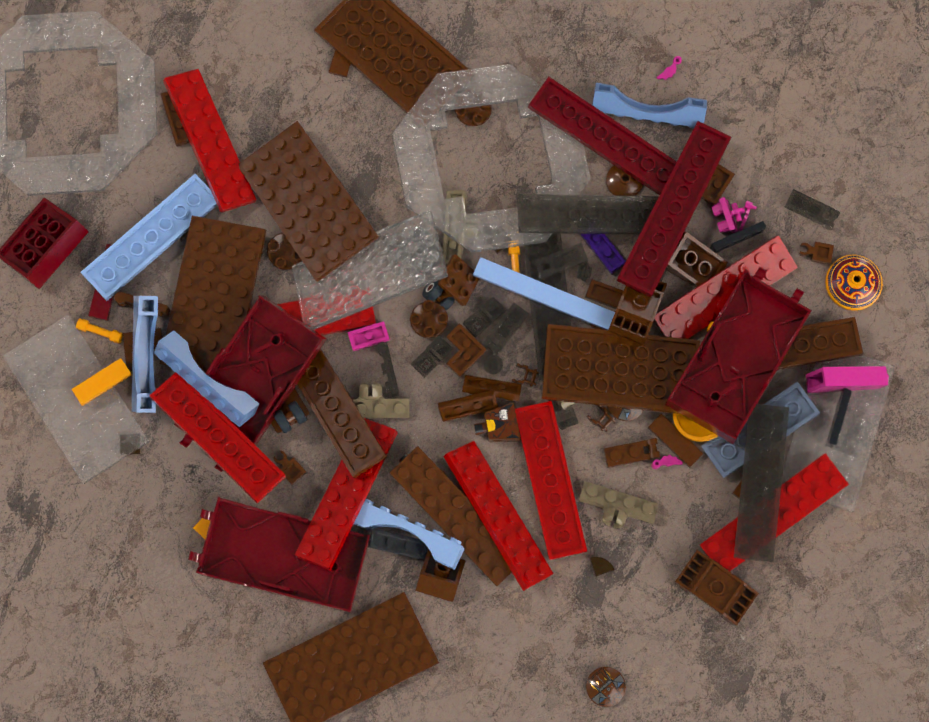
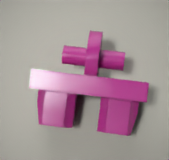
M725 197L719 199L720 202L711 208L715 217L725 215L726 220L717 223L720 233L739 232L734 217H736L737 222L742 221L741 214L745 213V209L743 207L738 208L737 203L731 204L733 208L731 211L728 200Z

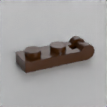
M123 292L115 294L114 299L119 306L126 307L130 305L134 307V295ZM158 303L157 317H162V315L168 316L170 312L168 305Z
M657 438L604 448L607 468L660 458V451H657L656 447L658 444ZM649 446L650 453L644 454L643 447Z

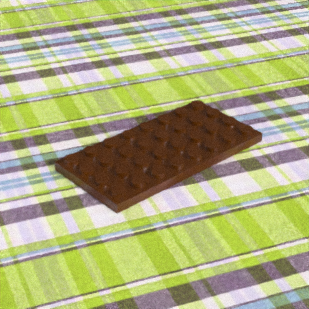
M343 0L314 29V32L423 128L474 76L472 71L390 0Z
M298 121L239 163L241 172L317 282L379 238L376 231Z
M192 216L166 335L174 330L188 342L193 359L201 370L206 373L222 347L224 349L227 347L249 313L267 230ZM160 360L159 364L168 366L164 361Z
M548 324L541 399L680 414L665 404L699 348L700 340L648 335L645 344H642L608 330Z
M405 592L263 662V665L290 722H324L438 664L439 661Z

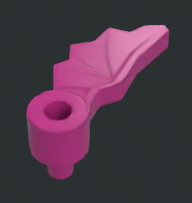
M676 56L673 59L672 65L657 76V79L663 78L666 80L667 78H672L673 74L676 73V65H679L682 61L681 57Z
M746 201L744 208L747 210L739 231L743 230L750 209L756 210L757 206L753 205V202Z
M668 455L660 460H654L651 467L656 470L663 465L667 467L682 465L683 462L678 460L676 456Z

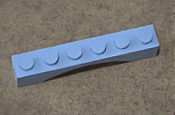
M365 499L354 525L365 530L390 527L410 532L426 544L438 563L453 570L456 569L464 551L461 541L452 537L448 540L443 537V533L435 529L432 532L425 529L426 526L417 521L415 524L408 522V517L399 513L395 516L391 514L390 509L384 506L377 508L373 506L374 502Z

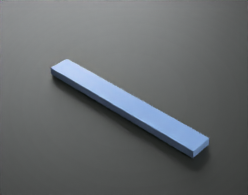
M481 257L473 273V276L604 330L609 329L615 312Z

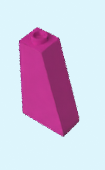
M886 366L822 367L806 374L807 393L840 392L845 388L852 391L880 389L888 386L889 380Z

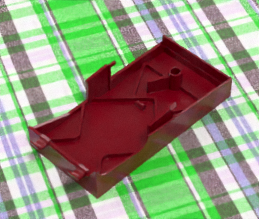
M761 267L758 268L754 276L750 275L748 270L745 269L665 404L732 444L736 441L812 311L798 303L804 291L796 288L790 298L762 282L767 270Z
M264 295L258 296L259 298L227 347L225 349L222 347L206 372L216 382L235 390L245 391L259 403L255 415L239 427L232 422L255 445L258 444L274 420L273 414L282 408L326 341L324 336ZM185 434L179 443L187 448L193 440ZM217 464L214 466L220 472L223 471Z
M220 497L217 498L214 512L202 509L200 518L210 520L201 554L190 551L188 560L199 563V567L196 570L197 574L351 613L370 535L350 531L330 571L295 556L311 522L307 518L279 511L275 513Z

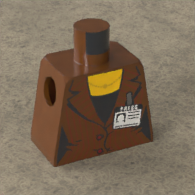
M514 403L485 412V422L474 424L475 434L487 433L489 442L520 441Z

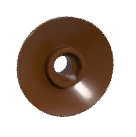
M615 165L610 168L606 176L607 188L617 198H632L641 191L643 186L642 183ZM627 176L629 180L623 181L622 177Z

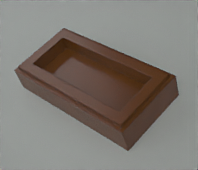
M592 279L585 298L617 309L623 290Z

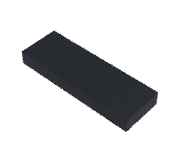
M764 221L712 243L710 249L715 253L763 233L766 225Z
M845 388L841 391L825 446L832 448L837 444L852 390Z
M372 528L368 548L423 561L425 560L428 548L420 539Z

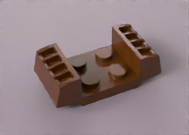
M659 281L652 297L625 286L608 331L645 344L667 283Z
M696 550L675 581V584L686 593L690 592L721 614L724 620L736 626L759 594L744 581L699 550Z

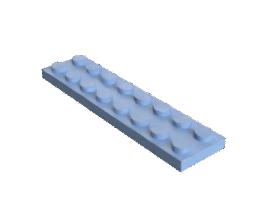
M194 174L83 269L81 274L108 301L189 230L192 216L204 217L217 206L210 188Z

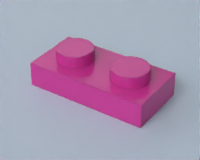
M384 321L347 332L353 352L390 341Z

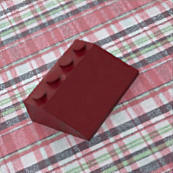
M43 198L0 248V259L28 282L40 289L89 231L75 218L46 198Z

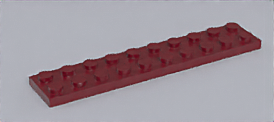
M548 76L527 107L658 195L661 194L677 161Z
M697 121L617 278L618 282L652 297L732 138L731 136Z

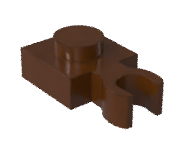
M816 241L814 246H810L808 243H801L800 247H805L807 252L800 251V256L810 255L812 256V262L831 264L834 245Z
M280 451L284 456L283 459L277 460L275 456L273 458L277 464L283 466L280 470L286 475L285 478L290 484L293 485L307 472L294 457L288 461L285 452Z

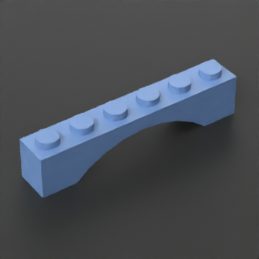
M596 83L592 103L594 107L603 113L614 114L617 117L627 116L636 120L646 119L655 123L665 122L673 126L684 125L694 129L697 121L704 124L707 110V100L691 97L668 105L640 103L624 95L615 85Z
M134 296L132 412L156 413V403L150 399L149 395L156 390L153 352L158 316V296Z
M173 330L158 341L154 354L237 426L240 427L255 415L259 403L245 391L226 387L206 375L193 359L188 342Z

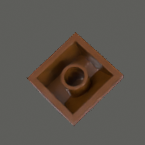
M428 549L419 575L416 591L453 602L466 560L460 559L456 569L453 570L438 563Z

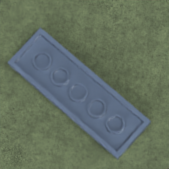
M796 382L754 410L734 444L718 436L703 444L701 448L724 479L820 415V412L800 384Z

